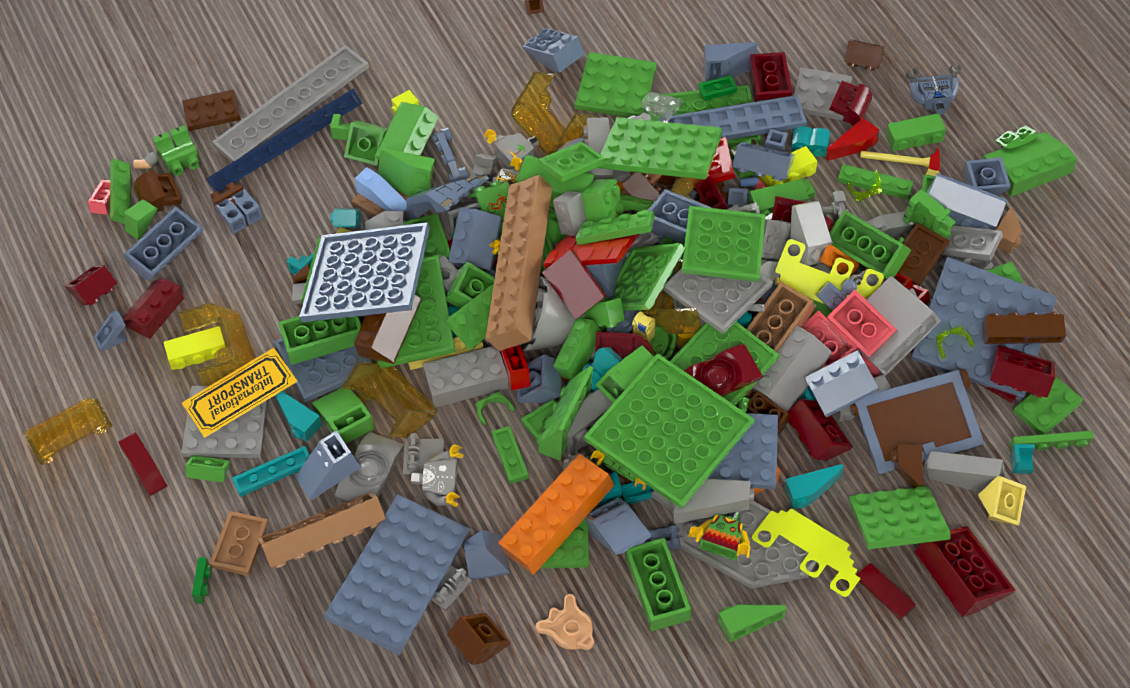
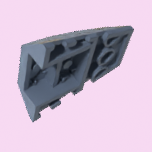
M488 176L473 177L421 191L407 198L406 217L408 220L418 218L434 208L436 214L445 212L450 209L449 206L451 204H457L459 199L470 194L469 190L472 191L478 188L489 178Z

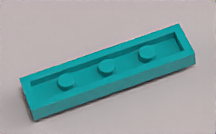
M303 446L231 479L239 496L242 497L299 472L310 455L306 447Z

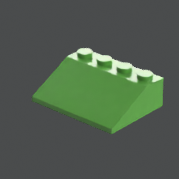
M1046 132L1038 134L1037 138L1022 146L1012 149L1002 148L982 157L983 159L1002 157L1011 186L1007 190L1010 197L1073 173L1077 162L1076 156L1067 145Z
M587 367L570 379L566 387L563 386L560 392L561 399L559 402H555L552 409L553 415L551 418H547L544 426L546 429L544 433H540L538 436L539 453L561 461L567 448V434L583 401L591 393L593 367Z

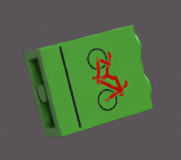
M498 180L490 183L491 187L485 188V186L475 188V192L469 194V197L477 198L481 211L502 217L499 231L501 232L509 183H501Z

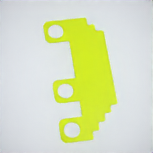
M789 239L775 270L776 273L781 275L779 278L781 281H784L786 285L804 296L821 303L823 302L815 295L828 281L838 290H842V283L849 279L854 268V264L851 261L837 258L830 274L800 263L805 251V245ZM796 244L800 247V253L797 256L789 255L788 248L790 245ZM842 262L846 263L849 267L848 272L844 275L839 274L836 270L837 265ZM872 269L866 270L861 284L857 285L856 291L867 300L881 286L884 275ZM870 274H876L879 278L875 286L867 284L866 279Z
M789 509L788 512L780 510L779 513L770 511L752 535V539L765 548L770 547L778 535H781L808 552L809 554L800 564V569L813 578L818 577L826 565L839 571L830 583V588L843 597H847L860 580V577L855 575L857 569L852 566L854 564V560L850 558L852 553L847 550L849 544L793 509ZM768 531L771 534L770 541H760L758 538L759 532ZM808 561H816L819 564V569L816 572L808 571L806 569ZM840 579L847 580L849 582V589L846 591L838 590L836 582Z

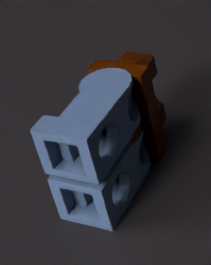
M231 182L226 185L225 193L221 194L219 191L211 193L216 213L224 220L233 235L246 228V223L251 225L263 218L260 206L243 189L241 184L236 185Z

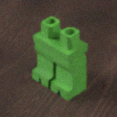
M185 125L170 130L173 142L168 132L153 137L156 150L168 168L169 173L179 176L183 174V168L189 166L193 170L199 168L200 160Z
M922 189L910 199L903 217L905 223L913 222L915 225L919 223L946 239L951 236L952 232L950 230L956 223L955 220L949 217L951 210L948 208L944 209L939 202Z

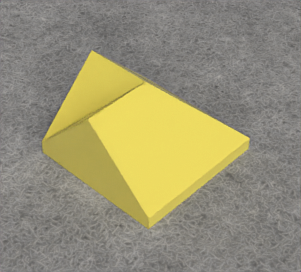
M997 476L978 494L988 512L987 519L1019 526L1026 486Z

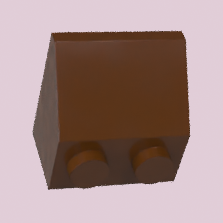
M851 39L848 41L844 62H848V66L858 67L859 64L865 66L864 69L875 71V68L880 67L885 46Z
M487 613L460 617L447 634L452 640L453 645L462 652L466 661L471 665L485 663L511 643Z

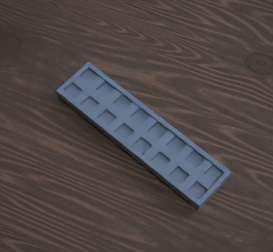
M798 95L659 118L661 122L720 127L723 132L721 138L726 137L727 140L769 133L770 129L783 131L807 126Z

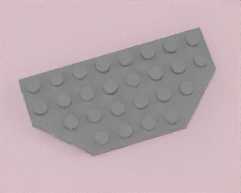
M750 501L748 510L738 511L739 516L737 518V521L743 523V530L748 534L750 541L749 558H746L745 554H740L737 561L710 553L700 549V540L697 543L695 542L696 538L687 537L691 527H698L708 519H713L714 516L683 523H674L680 529L678 538L682 550L751 589L809 577L808 574L800 569V564L809 554L808 552L781 535H778L768 548L763 547L752 539L754 532L771 511L756 502ZM764 530L759 532L758 538L762 542H768L771 539V534ZM814 560L808 561L806 569L812 572L817 562Z

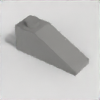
M905 212L880 215L867 222L892 238L915 227L913 222L907 224L903 221Z

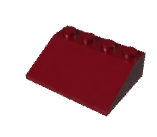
M968 526L950 530L949 540L921 543L914 551L962 617L975 614L1016 591Z

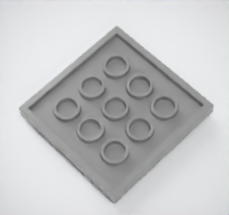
M681 268L664 285L663 291L721 334H724L772 287L773 281L760 273L759 282L685 274L681 273Z
M192 386L190 397L209 386ZM268 400L205 438L187 413L182 456L261 458Z

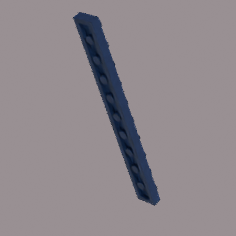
M354 88L209 176L206 178L207 183L213 192L222 191L229 183H235L332 122L333 114H341L342 117L363 104Z

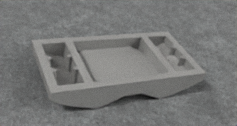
M369 432L358 445L354 456L361 468L339 482L334 497L344 502L369 492L379 497L404 450V444Z

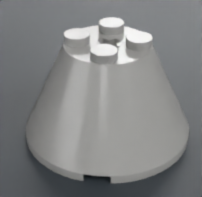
M539 277L531 341L520 344L523 352L564 345L576 321L545 277Z

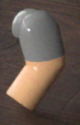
M151 152L143 160H134V169H151L158 162L159 155L156 152Z

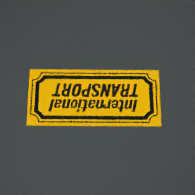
M272 348L182 402V405L205 438L298 381L277 351Z

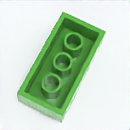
M845 209L829 233L832 246L865 267L882 273L885 279H888L890 276L893 278L896 276L911 252V249Z
M300 316L278 322L291 365L354 347L355 339L361 328L358 316L302 322Z
M665 538L629 548L625 552V561L650 631L690 621L691 608Z

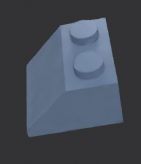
M1002 157L966 161L963 171L965 184L997 196L1010 189L1011 186Z
M544 354L527 363L530 387L518 389L517 402L547 403L552 399L560 397L561 375L553 367L555 359Z

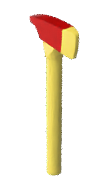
M938 148L935 149L934 154L927 158L861 151L860 158L922 165L928 167L926 175L936 176L940 171V153Z

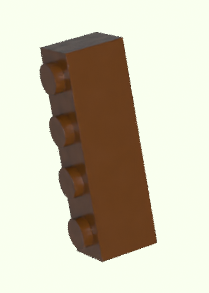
M1032 312L1026 315H1018V313L999 315L992 313L985 316L982 322L984 344L1062 343L1066 337L1064 314H1057L1056 312L1046 314Z

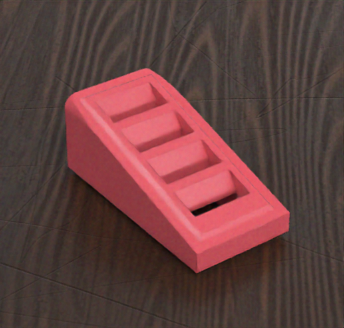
M101 180L89 199L88 205L91 213L104 215L108 213L110 209V190H108L110 189V181Z

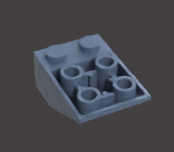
M549 28L541 30L540 34L530 38L522 46L524 50L549 70L559 73L585 55L578 36Z
M757 42L705 45L703 64L705 82L732 75V78H735L749 71L750 54H757Z
M336 430L318 443L295 477L308 499L312 501L361 467Z
M619 497L592 510L585 517L591 536L615 555L623 554L629 548L640 545L646 539L652 537L630 506Z

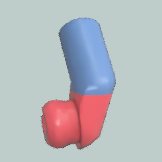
M758 177L741 178L742 187L752 186L756 190L766 188V184Z

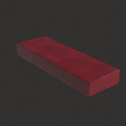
M869 563L856 574V576L860 577L859 582L900 620L915 608L916 604L873 564Z

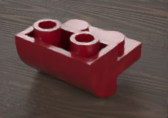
M842 80L829 110L844 116V122L855 125L865 117L872 101V93L861 83L857 87Z

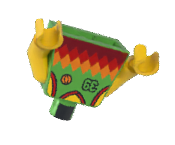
M738 512L728 513L725 516L716 514L713 519H708L698 527L690 528L687 537L696 538L695 542L697 543L700 540V549L737 561L740 554H745L746 558H749L750 541L747 532L743 530V523L737 521Z

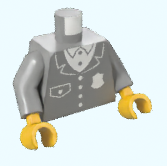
M452 445L450 450L424 463L423 473L412 472L411 484L422 485L423 495L437 506H458L455 502L456 498H460L456 494L458 463L455 457L463 458V454L457 453L459 449H462L461 446Z

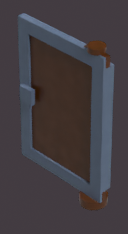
M965 369L877 392L850 405L852 415H858L878 475L895 471L894 463L891 462V451H894L897 445H922L923 463L926 458L929 459L931 451L954 454L985 444L965 390L970 387V378Z

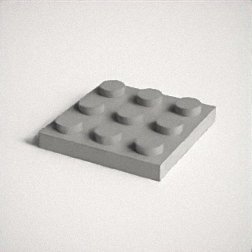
M801 67L794 96L798 95L804 114L843 121L844 116L829 110L841 81L843 80L851 84L853 76Z

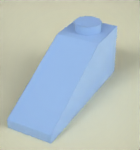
M366 167L355 178L356 190L359 194L386 211H403V213L406 211L407 201L379 174Z

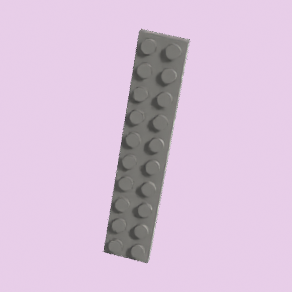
M344 45L212 141L213 147L228 160L234 162L283 132L369 68L368 62Z

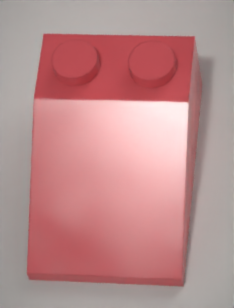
M856 290L827 316L828 320L868 357L872 356L897 331Z
M819 310L802 327L832 351L831 356L822 368L857 350L859 352L858 347Z

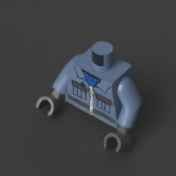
M953 64L950 66L949 72L952 74V77L950 75L916 78L919 74L918 69H913L914 76L908 70L906 78L910 80L911 97L921 104L924 110H934L935 114H944L946 112L945 108L949 107L950 102L955 99L958 92L959 78H957V74L961 71L960 64L956 72L952 69Z

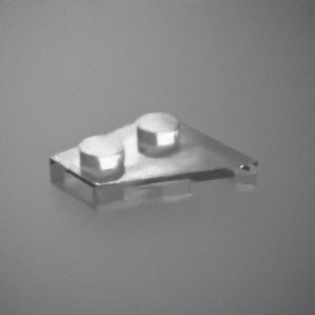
M649 92L642 100V107L650 111L652 115L662 117V122H668L682 106L681 99L655 92Z

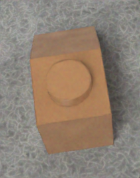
M1010 208L996 230L1002 231L1003 235L998 248L1011 254L1013 249L1018 248L1022 242V238H1020L1022 228L1014 209Z

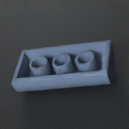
M175 207L125 252L124 257L129 266L139 276L150 281L194 241L204 229L178 207Z

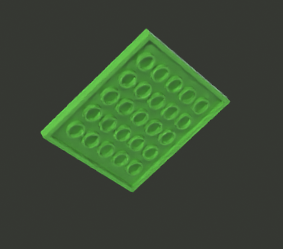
M657 353L584 436V441L673 504L683 509L750 429L755 419Z

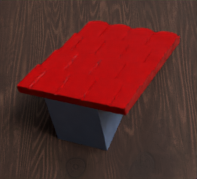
M640 234L577 245L576 236L566 235L559 242L555 250L550 252L543 264L545 268H548L565 253L573 249L606 294L605 298H613L625 253Z

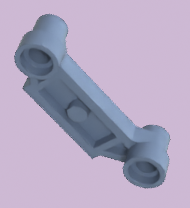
M448 127L432 134L438 152L443 153L441 158L444 166L448 165L451 173L448 174L450 182L468 179L465 167L457 168L448 142L452 141Z

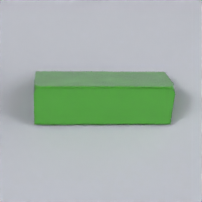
M192 455L186 464V477L223 483L227 476L230 461Z

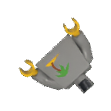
M487 129L484 134L489 144L494 143V155L510 170L520 171L525 156L535 157L534 147L539 145L535 136L526 140L521 133L501 136L497 135L495 131Z

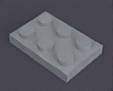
M954 226L950 230L952 233L948 238L950 244L942 255L991 261L1003 237L1002 231Z

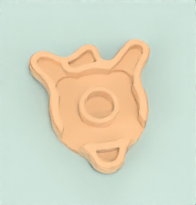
M568 594L564 597L563 610L551 608L549 617L546 620L538 621L535 625L538 633L549 635L562 648L589 650L594 646L592 621L585 612L577 607L576 598L573 594Z

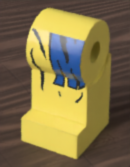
M640 311L633 320L632 334L642 335L650 342L655 336V319L644 315Z

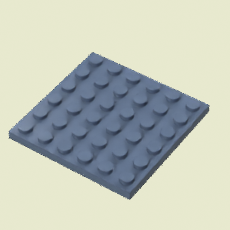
M428 223L322 235L300 313L301 321L308 322L412 310L430 229Z
M947 257L929 306L941 322L915 346L911 359L947 373L965 369L970 381L1016 395L1018 399L1022 400L1026 391L1019 392L1010 386H999L990 381V371L997 346H1004L1037 357L1042 343L984 344L982 322L985 316L992 313L1007 315L1009 313L1026 315L1032 312L1038 314L1052 312L1057 296Z

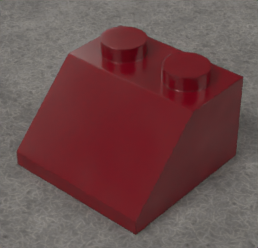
M94 265L67 284L65 288L82 305L92 306L99 301L98 297L102 294L107 295L114 290L113 286L117 282L105 265Z

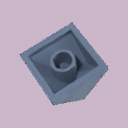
M481 530L463 543L468 575L471 580L510 574L507 555L498 543L503 538L502 535Z

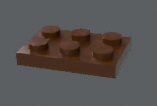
M234 89L182 100L188 131L241 120Z
M917 223L903 243L911 249V252L897 273L912 278L913 284L920 287L950 244V241Z

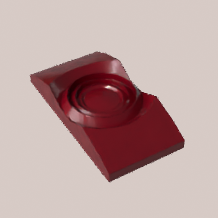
M745 344L723 350L715 357L693 364L684 370V372L721 397L763 378Z

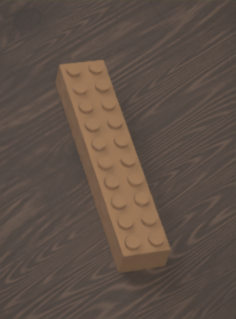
M540 175L510 185L508 190L485 338L499 351L531 341L552 187Z

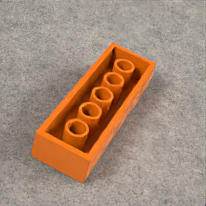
M579 453L498 542L503 552L534 575L612 489L614 484L610 475Z

